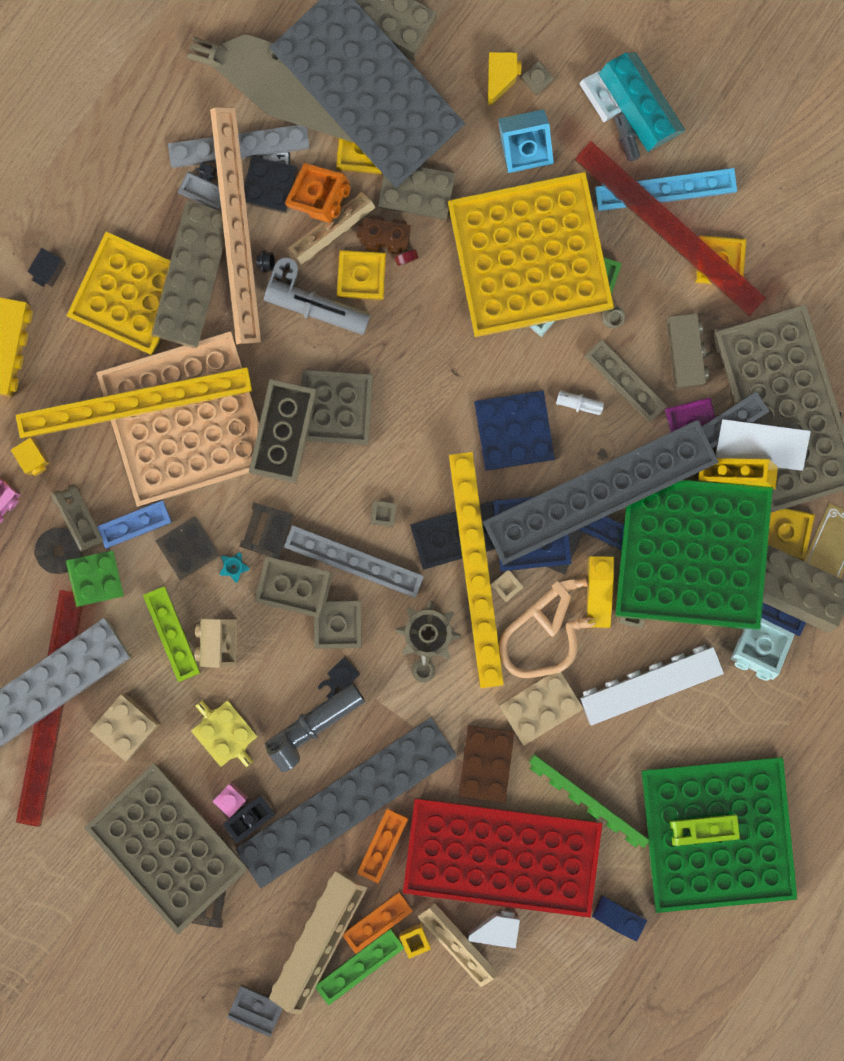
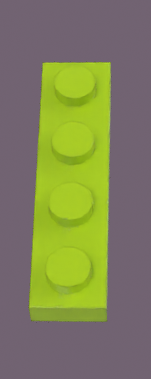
M166 586L144 594V600L177 681L181 682L200 674V669Z

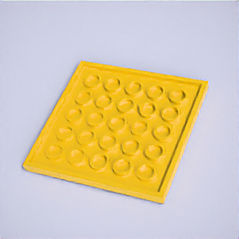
M586 172L448 201L475 337L614 309Z

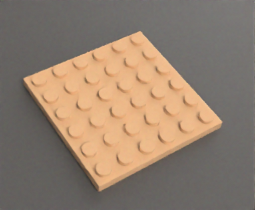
M230 331L199 341L196 349L184 345L96 373L103 396L105 397L242 369L243 367L233 334ZM250 392L111 420L137 507L248 474L260 424Z

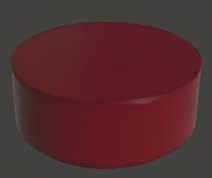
M414 249L396 256V264L401 266L417 260L419 257L417 250Z

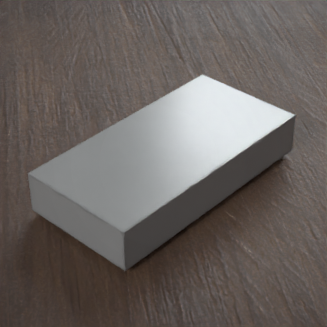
M187 171L178 194L201 205L221 211L219 186Z

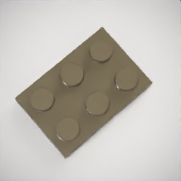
M420 167L397 189L384 176L378 208L447 221L448 201L451 200L455 173Z
M265 556L254 602L322 618L333 572Z

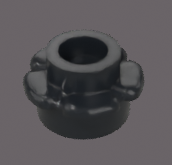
M202 162L199 168H196L199 171V177L210 182L212 178L217 179V169Z
M263 250L261 255L257 256V267L263 273L274 270L275 257L273 252Z

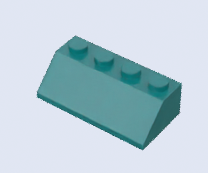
M626 52L607 62L600 71L599 76L623 114H625V117L647 152L686 131L636 52Z

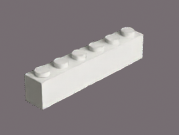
M706 644L692 649L694 653L685 656L684 653L671 657L672 662L663 665L661 661L650 665V670L644 673L637 670L627 674L628 679L621 682L617 678L606 682V687L597 690L594 687L584 691V696L579 697L589 724H597L724 674L714 647L707 648Z

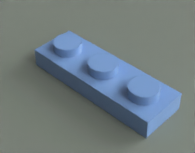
M162 500L99 525L97 528L107 549L172 523L165 502Z

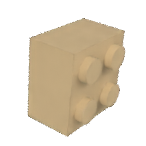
M124 693L116 699L92 727L90 732L126 762L133 757L158 728L160 723Z

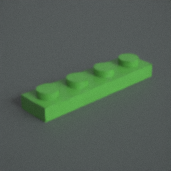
M390 928L320 980L316 990L329 1006L403 950L402 942Z

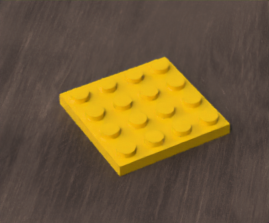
M105 232L66 316L147 354L153 355L161 338L152 336L151 332L170 260Z

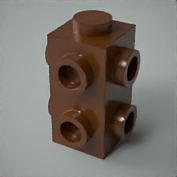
M371 215L370 218L364 217V223L359 224L357 238H361V245H364L367 250L378 251L379 248L388 249V253L401 255L402 252H407L411 225H407V222L404 220L394 219L393 222L384 221L383 217Z

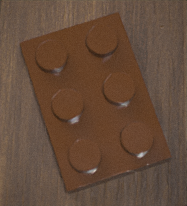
M467 726L459 788L460 797L506 803L514 731Z

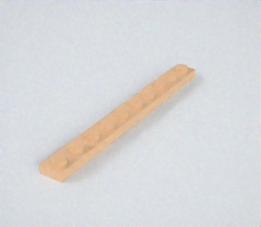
M215 107L210 109L236 344L260 343L261 337L236 109Z

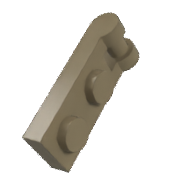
M74 484L66 487L64 491L60 492L58 490L51 493L53 502L58 506L80 552L102 543L103 538ZM70 498L73 503L67 505L65 500Z

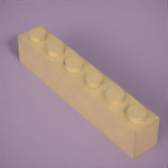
M335 871L329 878L328 886L323 895L318 899L312 916L307 920L305 929L301 937L296 941L289 960L284 964L278 981L272 987L269 999L288 1013L302 1014L368 888L346 873Z

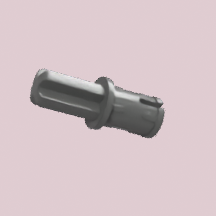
M625 114L615 117L614 121L620 135L618 140L622 142L627 160L635 161L639 159L640 152L635 139L637 134L633 132Z

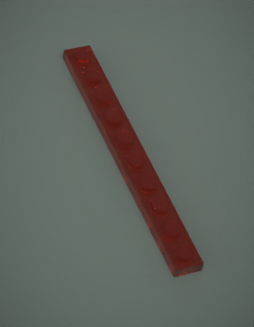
M592 141L575 158L579 165L748 316L766 299L765 296Z
M59 591L47 657L77 637L83 606L76 607L74 594L71 591ZM64 704L34 724L16 823L35 827L42 825Z

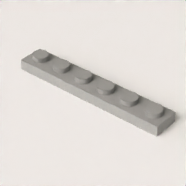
M300 125L238 134L241 159L310 149L307 128ZM213 137L168 143L172 168L200 165L201 162L205 164L216 162Z
M293 525L284 545L287 549L414 598L417 596L424 577Z

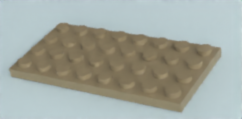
M806 304L715 332L714 335L735 403L737 404L757 391L769 410L768 413L752 423L811 431L803 471L778 468L776 489H773L771 513L843 491L844 426Z

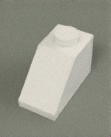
M501 910V913L495 912L468 932V941L516 948L520 922L519 916H516L515 912L510 910Z

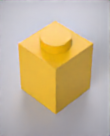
M31 437L11 449L14 457L27 475L33 474L37 476L46 470V465L50 464L37 441Z
M422 923L400 931L399 937L409 959L431 950V944Z

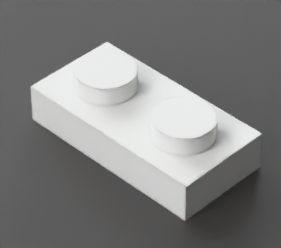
M600 71L582 79L579 84L603 122H606L621 114L622 111L600 78Z

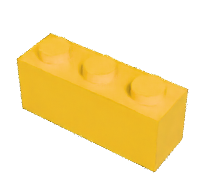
M717 458L719 463L699 472L698 481L773 487V489H776L778 466L770 459Z

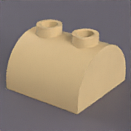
M201 619V624H196L195 635L197 638H200V647L195 649V660L200 661V667L221 668L236 666L237 619Z

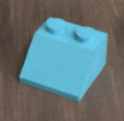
M544 109L498 119L508 173L554 164L550 126Z

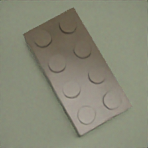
M355 0L403 55L415 61L437 22V12L415 0Z
M269 380L250 464V474L293 484L298 483L318 394L316 389Z
M768 545L763 603L830 633L839 626L844 613V580Z

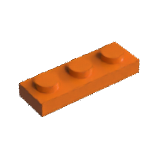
M389 808L386 809L357 874L379 883L408 821V817Z
M398 891L344 932L343 937L356 954L412 913L413 909L400 891Z

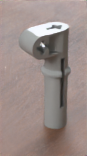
M282 258L277 261L265 292L264 301L303 314L306 319L312 317L364 335L371 313L317 295L314 290L308 292L295 287L298 277L296 262L291 258ZM286 269L290 270V273L286 275V283L291 285L276 281L275 279L282 281L283 272Z

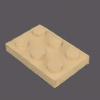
M561 672L543 677L499 705L523 746L584 709Z

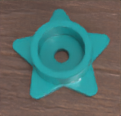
M240 552L232 558L224 555L221 557L224 567L219 573L220 576H230L235 583L239 581L241 573L249 570V567L242 563V554Z

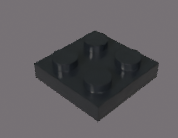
M252 156L244 185L246 204L287 213L288 207L285 202L294 185L298 168Z

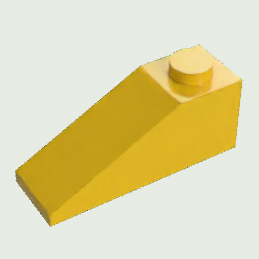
M588 557L587 617L595 619L588 621V624L595 622L592 626L595 628H610L614 557Z

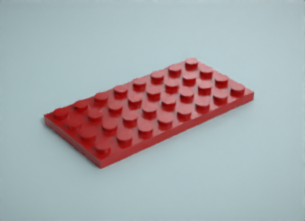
M415 798L403 893L591 918L603 823Z

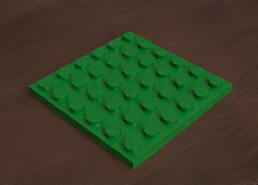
M681 480L626 506L615 616L760 630L773 487Z
M783 757L641 770L647 838L650 840L648 848L655 913L798 900ZM737 815L740 839L678 846L672 845V837H674L673 829L670 828V821ZM683 828V836H690L689 828Z

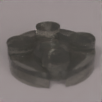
M54 527L45 531L38 538L34 555L38 564L45 571L52 574L68 573L66 561L83 557V552H80L69 529ZM60 545H63L64 548L62 551L65 554L63 556L58 555L56 557L54 555V547H59Z

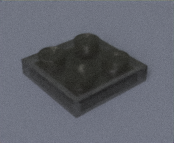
M196 516L155 540L180 581L221 556Z

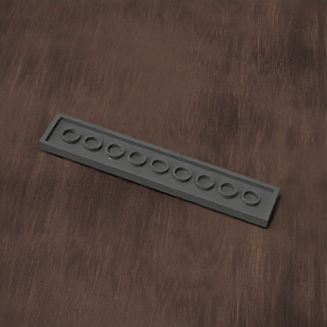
M696 420L483 521V524L504 565L719 462L699 421Z
M430 717L235 848L242 861L249 867L248 870L259 887L263 888L452 761L457 755Z

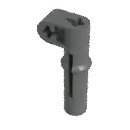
M353 683L349 684L307 714H300L297 721L265 742L267 754L281 772L291 770L300 761L298 752L300 746L311 739H317L318 734L364 704L365 699Z

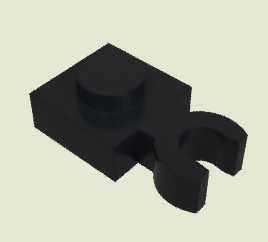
M344 657L327 673L331 679L321 682L318 689L320 690L323 686L328 685L331 688V692L326 697L329 699L335 694L337 686L344 689L360 673Z

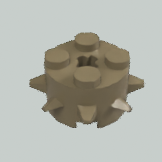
M429 601L426 609L419 612L408 607L406 609L409 616L407 625L396 628V632L405 636L407 642L402 653L406 655L415 652L417 655H421L424 666H427L432 656H437L438 654L449 659L450 655L447 647L450 641L461 637V634L451 630V625L449 624L454 615L453 611L442 615L440 612L435 611L433 601ZM426 626L432 627L431 631H435V636H431L430 640L424 639L425 636L421 635V631L426 630Z

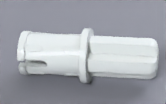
M562 390L559 391L556 402L557 405L576 409V412L582 410L601 415L604 403L601 401L583 397V394L576 395Z

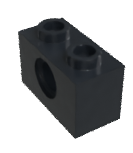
M262 793L226 820L223 826L235 842L238 843L273 817L277 810L265 794Z

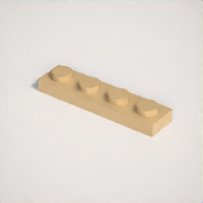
M361 192L341 207L339 216L333 218L331 223L321 222L288 249L300 264H303L322 248L331 244L343 232L348 231L360 219L366 217L376 207Z
M435 903L418 915V919L480 987L494 980L499 974Z

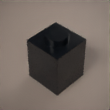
M41 248L27 272L33 276L32 281L41 287H44L45 284L53 287L66 263L59 257Z

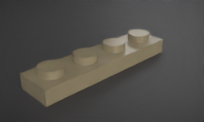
M602 339L584 356L648 423L667 407Z

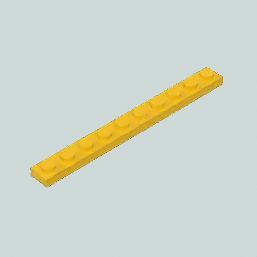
M242 368L17 414L16 421L19 436L23 439L253 392L249 370L248 368Z
M473 452L450 454V470L480 688L502 686L504 683Z

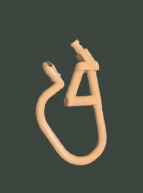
M586 578L562 582L557 581L546 594L504 630L499 640V653L502 664L511 674L520 678H534L562 672L572 664L578 649L575 629L580 630L581 628L592 627L595 622L588 624V621L595 620L594 618H577L575 621L566 624L569 652L566 658L557 665L532 670L519 669L511 663L508 657L507 642L509 637L533 616L548 634L554 637L560 630L571 599L567 591L583 586L588 587ZM559 595L561 599L551 623L541 609Z

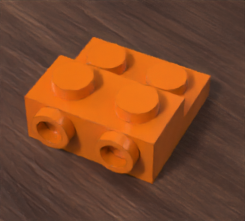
M304 163L285 204L288 208L308 213L311 218L331 223L333 218H337L341 212L340 203L343 197H348L350 193V182L342 173Z

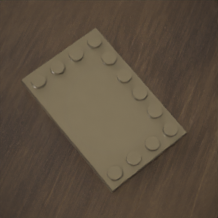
M153 763L84 827L177 935L249 869L156 763Z

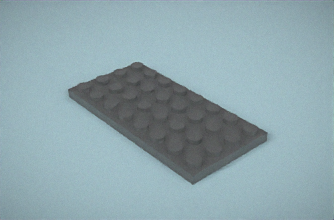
M319 0L269 47L396 189L466 125L355 0Z

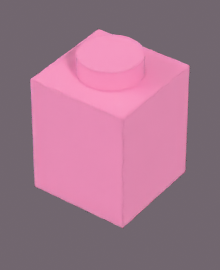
M231 782L216 797L213 803L230 818L249 797Z

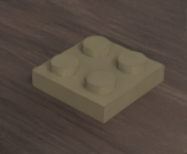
M326 601L323 617H314V649L362 648L361 601Z

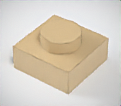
M510 571L504 572L491 584L505 603L523 588Z

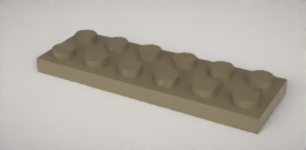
M189 200L185 202L151 332L152 336L195 349L198 347L225 243L222 211Z

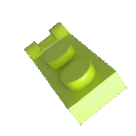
M736 814L670 821V828L673 829L674 837H672V845L674 846L740 839ZM683 828H689L690 836H683Z

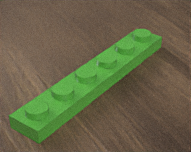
M534 753L529 758L528 762L532 765L530 769L540 777L543 774L551 779L548 782L559 791L564 788L570 793L568 798L578 805L581 802L589 807L587 812L596 819H599L600 816L608 821L606 824L608 828L615 833H618L619 830L627 835L625 840L635 848L638 845L645 848L650 840Z

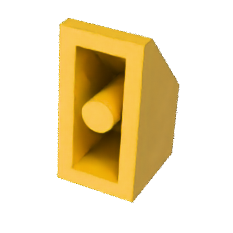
M489 52L488 105H493L516 83L517 75H521L522 63L517 60V53Z

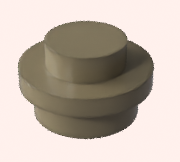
M613 305L614 309L603 311L602 322L605 326L617 328L624 323L625 313L621 307Z
M422 659L417 660L413 664L412 675L419 682H428L435 675V666L430 660L427 666L423 665Z

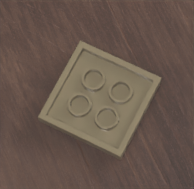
M303 370L302 386L316 389L318 392L307 441L369 445L373 374Z

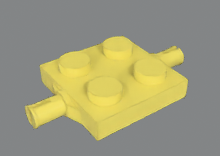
M203 700L199 703L203 708L199 704L195 707L204 717L201 723L191 732L220 767L229 760L238 757L247 768L249 766L247 761L250 764L254 761L245 750L248 744L258 736L228 700L212 711Z

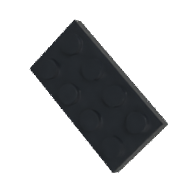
M493 501L480 504L486 552L495 549L483 524V521L495 516ZM456 512L410 525L423 570L463 559Z

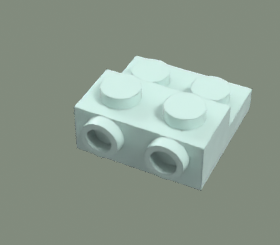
M761 618L760 630L744 629L742 636L737 641L731 660L735 661V666L739 669L748 670L749 668L756 671V676L762 680H773L781 671L795 634Z

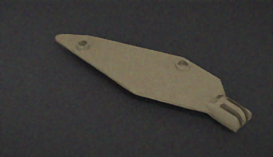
M244 34L225 43L217 44L193 36L192 41L199 45L191 44L189 50L208 58L188 53L187 59L214 67L267 115L354 143L271 51L269 47L273 44L272 42Z

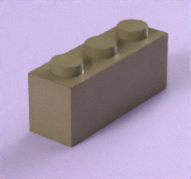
M697 313L671 316L666 320L674 388L682 389L703 386L706 384V380L709 379L708 367L704 366L703 357L706 356L705 343H701L700 333H703L702 320H698Z

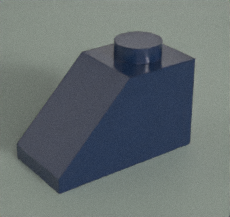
M601 895L592 914V917L636 942L647 922L644 915Z

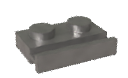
M241 984L227 1018L271 1037L283 1008L271 1001L269 996Z

